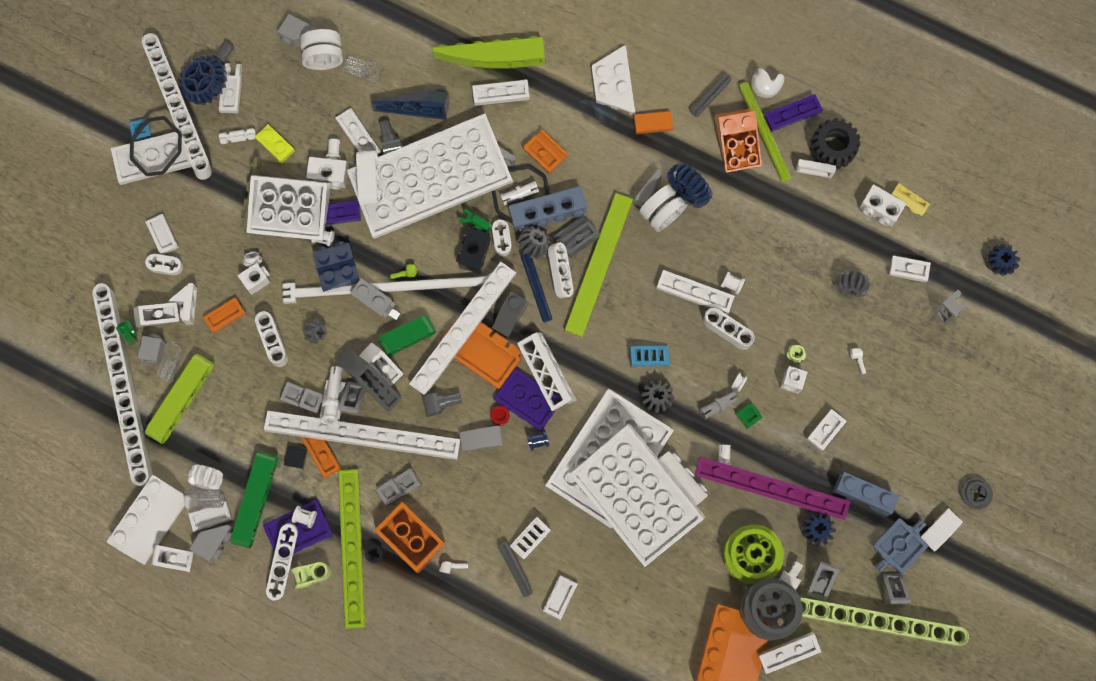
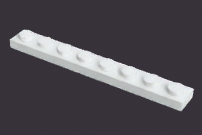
M502 262L498 264L410 382L413 388L424 396L427 395L515 277L516 272Z

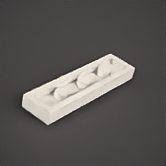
M663 270L656 288L707 308H717L727 315L735 297L734 295Z

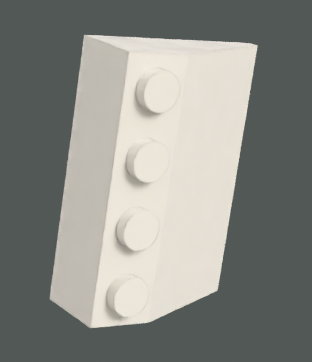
M252 175L246 233L323 241L331 183Z

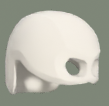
M759 68L752 77V90L759 97L772 98L781 90L785 77L779 74L772 81L768 73Z

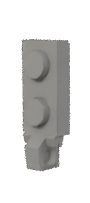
M363 278L359 280L350 293L385 318L389 315L397 320L401 315V312L394 308L396 304L390 297Z

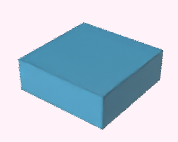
M146 119L129 122L132 137ZM150 122L134 141L152 138Z

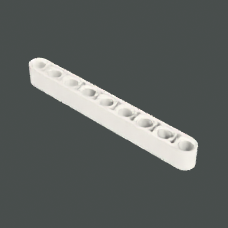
M146 34L142 38L143 47L174 124L182 133V143L197 178L207 179L212 174L211 166L160 41L155 34ZM206 166L204 169L199 170V167Z

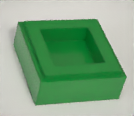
M752 402L735 414L746 429L763 418Z

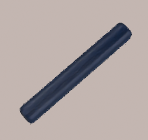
M522 252L521 259L542 321L544 323L552 320V315L533 259L529 258L527 253L523 254L524 252Z

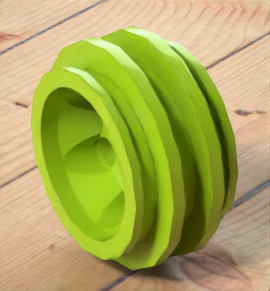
M751 524L740 527L729 536L724 545L723 559L726 569L733 578L743 584L754 585L756 582L771 579L778 574L783 565L784 550L780 539L773 531L764 526ZM749 536H752L754 538V542L752 544L748 543L747 538ZM764 541L768 548L765 549L761 543ZM737 546H741L743 548L742 553H738L736 551ZM756 549L759 552V556L754 559L751 557L750 552ZM766 556L771 557L770 563L765 562ZM740 561L746 562L745 568L739 565ZM754 566L760 567L759 573L754 572Z

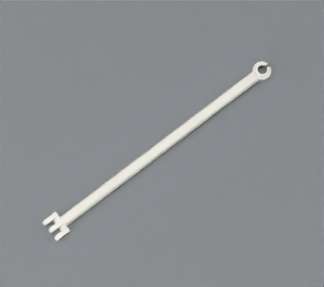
M492 273L488 276L370 284L381 292L483 286ZM295 283L282 284V288L290 289V291H283L282 296H290V298H284L283 303H297L296 298L350 294L357 284L346 285L323 292L322 287L296 288Z

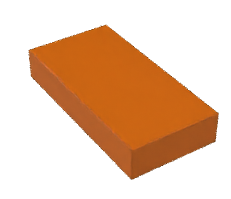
M671 111L634 115L636 134L673 131Z
M234 297L203 316V319L214 334L244 316L246 312L237 298Z

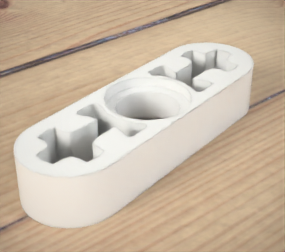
M563 243L552 244L548 248V255L555 293L559 298L570 297L573 294V283L567 249ZM559 266H561L563 270L562 275L559 272Z

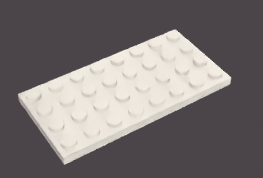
M486 114L378 157L380 203L360 206L371 235L375 239L512 183V177ZM356 166L348 169L347 172L358 198Z

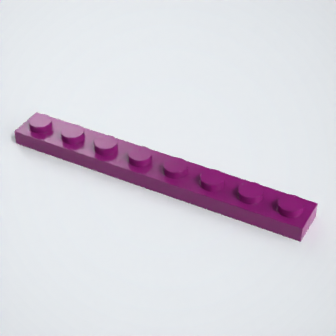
M699 457L694 476L842 520L846 519L850 501L703 457Z

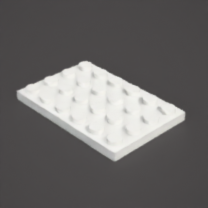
M608 388L545 486L611 529L610 523L570 473L628 424L633 427L656 457L674 430Z
M630 424L625 426L570 473L644 567L706 518Z

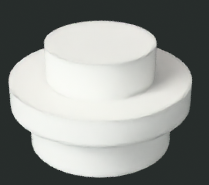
M248 252L244 255L243 264L245 266L251 267L255 263L259 265L262 262V257L258 252Z

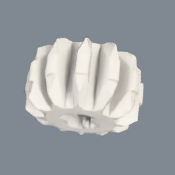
M198 464L192 466L188 475V482L191 485L211 491L219 490L223 480V474L219 470Z

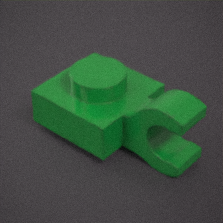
M468 209L463 210L468 215V218L462 219L459 217L458 221L461 224H472L474 230L490 233L492 228L489 222L476 214L473 215Z
M129 321L118 324L116 330L119 335L124 337L128 344L133 345L138 342L135 337L138 334Z

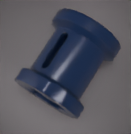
M542 430V433L535 435H526L531 451H534V448L550 446L546 430Z

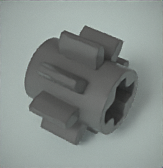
M312 319L311 323L306 322L302 330L305 335L304 339L315 344L318 343V340L323 341L327 333L324 327L325 323L319 322L316 319Z

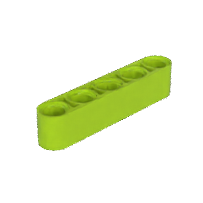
M195 354L148 424L145 430L146 435L161 444L166 442L213 370V362L199 354Z

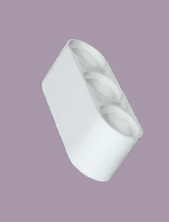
M376 150L357 152L359 204H379L380 187Z
M710 308L706 311L703 323L707 328L741 350H746L752 345L755 336L751 330L717 308ZM715 315L717 317V321L711 322L708 319V316ZM730 325L733 328V332H726L724 326ZM740 336H747L749 343H743L740 340Z
M268 312L258 313L255 317V323L267 356L273 365L283 367L288 362V355L276 322ZM265 318H269V323L265 326H262L261 321ZM270 336H276V340L273 343L267 342ZM282 353V358L278 361H275V354Z

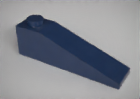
M437 89L435 91L429 90L372 101V108L376 112L447 120L450 99L449 93Z

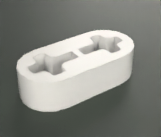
M497 220L492 225L495 251L500 256H507L512 249L509 226L506 221ZM498 225L506 228L503 229V236L499 235V230H495L498 229ZM500 240H504L505 246H508L505 248V251L498 248L501 246Z
M151 254L145 261L147 268L154 273L178 275L183 270L182 262L173 256ZM155 259H157V261L159 263H162V265L156 264L155 267H153L151 262H155ZM175 262L178 267H175L173 270L167 266V264L173 265Z

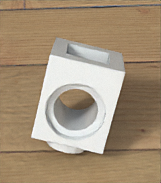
M257 263L237 275L251 295L270 283L267 278L270 274L264 266L260 268ZM254 275H260L259 280L251 281Z
M789 366L785 370L780 388L799 394L803 389L808 372Z

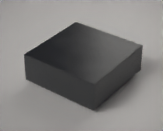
M288 446L284 466L304 470L308 450Z

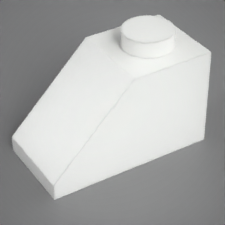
M177 302L134 308L136 327L179 322Z
M373 343L359 355L390 386L403 375L388 356Z

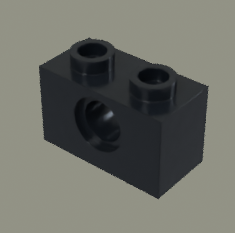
M468 228L467 234L464 233L462 236V251H458L456 262H458L460 269L481 274L491 240L490 233ZM471 247L478 249L475 254L468 252Z

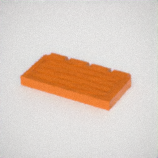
M480 322L454 359L500 390L512 371L522 360L519 357L522 352L513 343L506 348L505 346L509 340L497 332L491 337L493 329Z

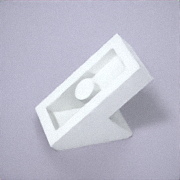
M189 283L169 300L170 303L177 302V306H183L180 308V318L186 325H194L198 289L194 283Z
M155 545L151 565L190 572L194 552Z

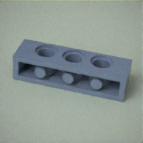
M581 186L508 206L514 231H519L520 233L531 226L542 228L550 222L560 223L568 217L574 216V218H578L587 212V204ZM569 203L571 208L564 209L561 205ZM545 208H551L553 212L551 214H546L543 210ZM527 213H533L535 217L533 219H528L525 215Z

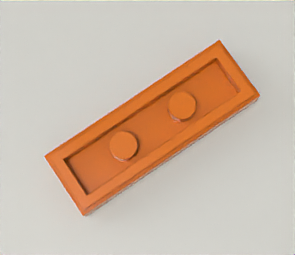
M301 437L324 479L337 473L338 470H342L325 440Z

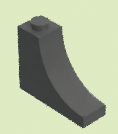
M350 348L335 361L387 412H390L402 399L368 362Z

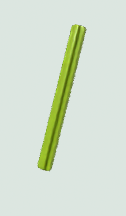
M744 82L740 84L739 90L748 109L755 110L758 132L781 182H787L791 179V175L749 83Z

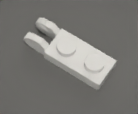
M225 63L224 70L227 73L225 77L228 81L224 83L226 88L221 90L223 94H220L219 112L239 114L242 64H237L235 76H230V63Z

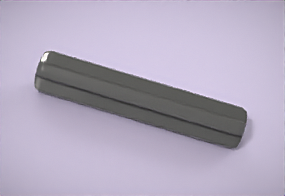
M724 73L691 108L690 113L694 117H698L731 82L732 78L727 73Z
M507 542L500 544L498 548L523 597L533 594V591Z

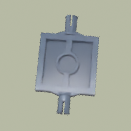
M898 518L872 545L882 558L875 566L876 570L879 569L878 572L881 573L890 565L900 574H903L927 549L929 545L922 540L919 534L924 526H926L925 523H922L921 519L911 527Z

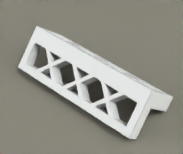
M536 332L517 343L552 411L565 404L577 401L542 333ZM532 340L535 344L533 354L528 353L524 347L525 344ZM536 357L544 362L542 371L534 366ZM545 374L553 379L551 388L543 384ZM553 391L560 393L563 401L554 405L551 399Z

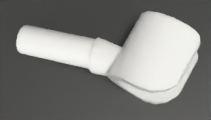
M860 348L850 349L851 359H857L861 373L865 374L866 370L862 360L863 351Z
M445 561L441 563L439 571L450 574L451 568L465 569L468 568V563L455 564Z

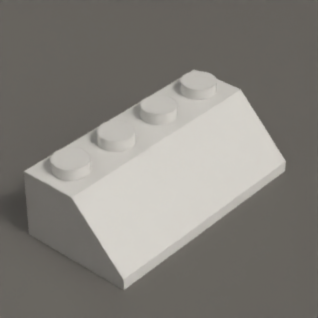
M152 475L107 540V543L145 565L154 553L155 545L160 544L190 498L160 478Z

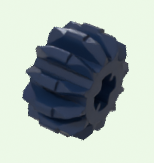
M1004 243L1000 247L994 246L993 251L988 252L989 258L986 262L991 264L989 266L990 270L995 269L994 275L1000 272L1002 276H1005L1007 273L1011 275L1014 273V269L1019 267L1017 262L1020 261V257L1015 256L1018 251L1013 252L1012 245L1006 248Z
M812 513L810 514V519L806 518L804 520L808 526H802V530H807L803 537L810 536L808 543L811 544L815 540V545L820 546L821 542L826 545L828 544L827 539H834L830 533H835L836 529L830 528V526L835 523L834 521L827 522L830 517L829 515L822 519V513H818L817 517ZM820 525L819 528H823V531L819 534L817 533L818 530L815 531V527Z

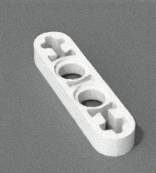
M292 523L284 524L279 532L266 588L267 597L271 600H279L285 592L298 536V529ZM288 527L292 528L291 531L294 532V535H291L289 538V542H293L292 545L280 542L281 539L285 541L286 533H283V530H287ZM286 546L289 548L290 555L288 557H281L279 555L281 547ZM277 566H282L285 568L286 573L284 576L278 577L275 575L274 569ZM272 578L277 581H284L283 584L279 582L278 590L281 593H277L276 596L270 591V589L274 588L276 582H272Z

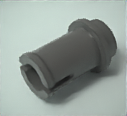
M224 42L219 51L213 54V58L217 59L222 65H225L226 59L234 48L229 43Z

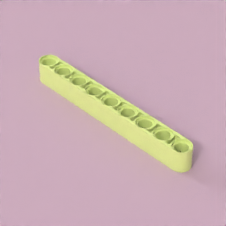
M801 598V602L804 605L803 618L952 646L965 645L969 640L967 630L962 627ZM817 605H820L824 610L822 616H818L815 613ZM836 609H840L843 612L841 620L835 617ZM857 612L863 617L860 624L854 619ZM876 616L882 619L881 627H877L874 623ZM896 620H899L902 624L900 631H897L894 627ZM916 624H919L922 628L919 635L914 631ZM936 627L941 630L940 638H936L934 635ZM956 631H958L961 635V640L959 642H956L954 639V633Z

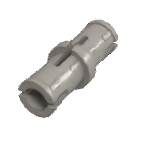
M731 391L721 398H715L714 402L699 409L700 413H705L702 417L706 420L718 412L722 413L725 411V408L739 401L738 397H734L737 394Z

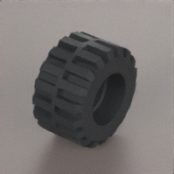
M834 118L832 122L830 119L826 120L825 123L822 122L816 129L810 142V150H813L811 155L816 157L815 162L835 165L836 170L841 169L842 166H848L856 156L861 144L859 141L860 134H856L857 128H852L853 124L850 122L848 124L845 123V119L838 121V118ZM829 137L838 138L843 142L845 149L834 151L827 146L825 139Z

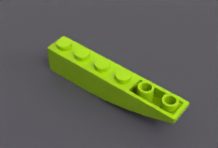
M531 36L528 39L512 38L507 41L497 39L485 43L476 41L473 44L457 43L454 46L438 45L437 47H432L435 59L470 67L518 68L545 65L543 37Z

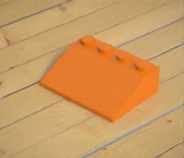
M716 604L695 681H758L762 666L758 653L766 650L768 640L759 639L749 632L743 623L739 610ZM763 621V624L769 627V622Z

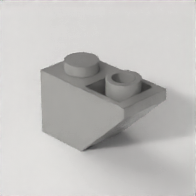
M225 525L202 531L189 550L214 563L215 560L218 561L222 556L224 545L231 541L234 528Z

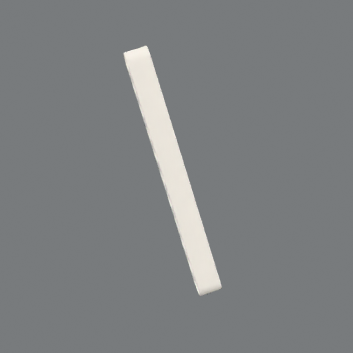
M101 283L93 288V298L129 473L132 482L144 488L153 475L125 340L116 330L118 324L121 323L116 297L113 290L106 284ZM107 290V295L100 298L101 293ZM111 308L110 314L104 316L105 310ZM115 326L114 332L108 334V329ZM118 344V345H119L118 350L115 351V352H112V351H111L112 347H113L114 345ZM122 362V368L115 370L116 365ZM122 381H126V386L119 389V384ZM126 399H130V404L127 407H123V402ZM133 417V424L127 426V420ZM137 436V443L131 445V438ZM141 454L142 460L135 464V457ZM145 473V480L139 483V475Z

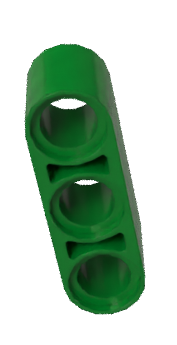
M424 315L383 334L378 338V341L387 356H392L433 336L436 331L428 315Z

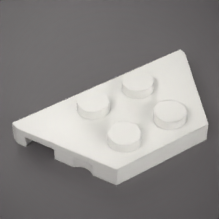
M623 46L592 65L595 99L598 104L608 105L613 109H621L629 112L631 115H635L626 46Z

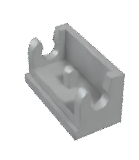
M959 290L954 292L933 311L945 326L959 315L958 312L967 304V301H964L961 305L956 304L955 300L962 294Z

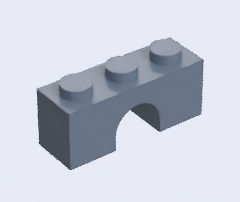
M846 472L839 475L833 493L849 500L863 502L869 506V509L885 516L893 513L899 495Z

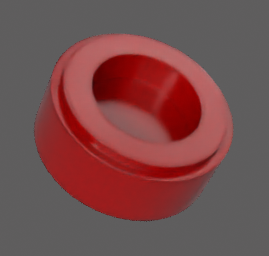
M496 406L492 409L490 417L495 425L503 426L508 423L510 413L506 407Z

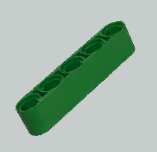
M261 451L257 452L232 532L231 544L251 549L277 467V455Z

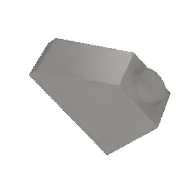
M288 14L277 32L283 44L300 47L301 35L318 28Z

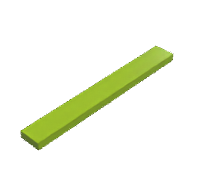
M615 193L565 328L567 333L583 338L631 208L632 198Z
M338 470L345 629L366 628L359 470Z

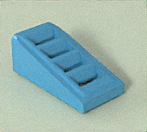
M630 346L631 368L670 365L668 346ZM654 351L656 355V361H652V352ZM659 351H663L664 361H660ZM637 352H640L641 361H637ZM644 352H648V361H645Z

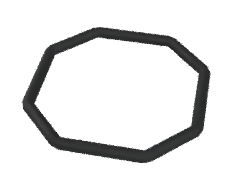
M165 116L146 119L130 139V160L145 176L165 174L182 152V133ZM164 120L178 134V152L162 171L147 173L133 158L134 140L149 122Z
M526 165L508 169L509 172L525 169L532 170L543 178L546 195H550L547 177L534 167ZM493 190L492 196L496 213L512 223L511 218L499 211L496 191Z

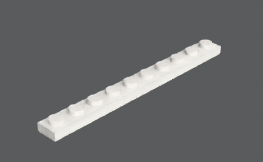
M267 411L264 431L454 460L458 459L460 439L340 421L336 425H326L320 421V418Z

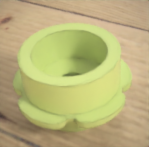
M801 345L789 347V352H787L789 360H792L793 363H800L801 360L805 359L806 353Z

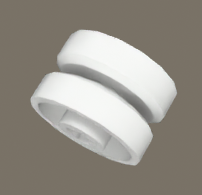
M317 29L301 35L300 47L303 51L301 56L304 67L312 70H327L342 64L341 38L338 32L329 29Z
M669 184L651 196L639 210V213L645 220L652 219L650 225L656 232H660L681 215L688 205L682 197L675 198L676 191Z

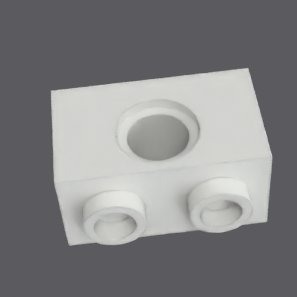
M309 157L306 179L307 181L331 183L330 188L335 190L346 188L348 163L343 160ZM325 172H332L329 177H323Z

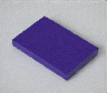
M516 368L493 399L540 432H542L555 413L547 403L538 383ZM554 393L552 394L551 399L554 405L563 401Z
M317 499L301 507V509L310 512H317L312 528H308L307 525L299 522L292 523L295 510L263 525L274 552L280 529L287 523L294 524L298 529L293 555L333 536ZM288 527L287 530H283V533H286L285 541L281 539V543L293 544V542H289L290 536L294 535V532L291 531L292 528ZM286 546L281 547L279 555L281 557H288L290 555L289 548Z

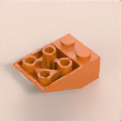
M744 109L714 115L725 172L762 166L755 110Z

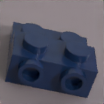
M338 242L335 244V247L328 249L327 247H320L316 252L312 253L323 292L359 282L358 271L349 243Z

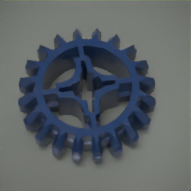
M200 55L199 59L194 57L193 62L188 61L187 67L183 66L184 72L179 73L182 78L178 79L180 83L178 87L181 90V94L189 102L196 105H206L207 102L212 104V99L218 100L217 95L223 94L221 90L226 88L224 83L228 81L225 77L227 73L224 70V66L217 59L208 55L206 57Z
M682 162L670 168V171L667 173V179L672 188L679 194V197H682L689 205L696 208H702L710 201L713 195L712 190L700 173L690 165Z

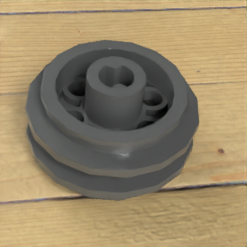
M771 578L756 582L747 589L741 601L740 612L743 623L750 633L759 639L773 641L787 638L797 630L802 621L803 606L801 598L794 587L783 580ZM773 593L779 595L777 600L773 598ZM761 594L764 595L763 602L759 601ZM783 604L786 606V612L782 609ZM766 607L771 608V614H767ZM779 618L783 619L781 626L777 623ZM763 621H768L769 627L764 625Z

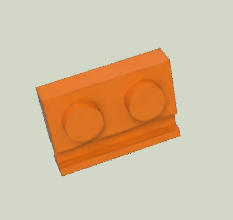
M543 129L523 146V150L548 174L553 172L568 157V153Z

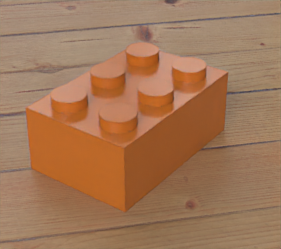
M403 502L374 530L418 574L446 546Z

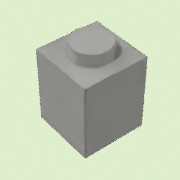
M149 334V337L142 336L138 359L144 363L161 365L166 343L158 335Z

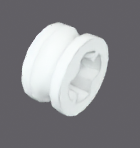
M739 373L731 388H737V391L740 392L748 377H742L741 373Z

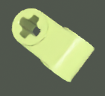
M316 562L291 569V573H294L296 581L295 589L305 588L329 579L331 576L330 566L322 562ZM320 566L325 568V574L322 577L317 575V569Z

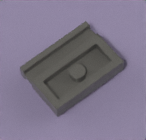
M582 215L553 237L557 243L565 245L567 255L571 258L598 239L600 233Z

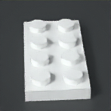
M173 132L134 142L133 158L147 173L162 171L178 152V134ZM183 143L181 154L166 173L192 167ZM130 144L111 148L120 185L154 177L145 176L130 160Z

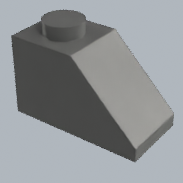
M510 292L498 313L492 329L509 338L526 310L528 301Z

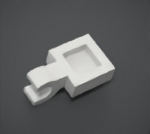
M797 561L794 562L789 573L783 570L778 580L785 581L796 590L801 582L796 577L803 565Z

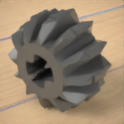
M533 226L523 230L517 241L520 244L519 249L524 250L523 254L527 253L529 258L535 257L536 259L545 255L551 245L550 237L545 235V231L542 232L539 227L534 228Z
M843 271L837 280L839 292L851 297L865 296L870 287V279L861 272Z
M661 380L657 381V385L650 381V387L644 386L646 392H643L641 396L646 399L642 403H650L647 408L648 410L655 407V413H658L659 407L664 412L666 411V406H672L669 400H674L675 396L670 394L673 392V388L666 389L668 386L667 382L662 386ZM656 392L658 395L662 394L660 400L658 398H654Z

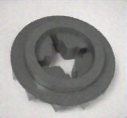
M973 478L966 481L962 486L961 496L964 503L970 508L979 510L986 508L991 503L993 491L985 480ZM979 488V494L982 497H977L974 500V494L971 491H976Z

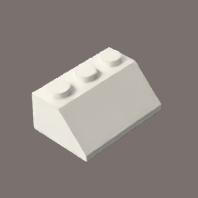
M668 451L659 458V461L696 506L708 496L706 488L700 482L696 483L693 479V473L688 468H683L680 464V458L675 453L671 454Z

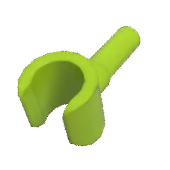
M413 264L406 265V271L391 274L390 277L391 279L402 276L415 277L417 267Z

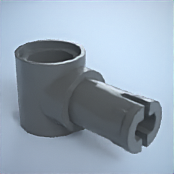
M381 121L379 123L383 136L381 145L385 155L402 148L399 137H396L393 133L390 121Z
M460 392L445 396L439 395V393H431L422 397L427 417L441 414L446 407L462 403Z

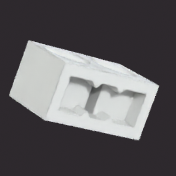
M873 184L859 209L865 215L878 219L882 225L892 227L906 203ZM869 200H875L877 206H873ZM886 209L892 210L894 215H889Z

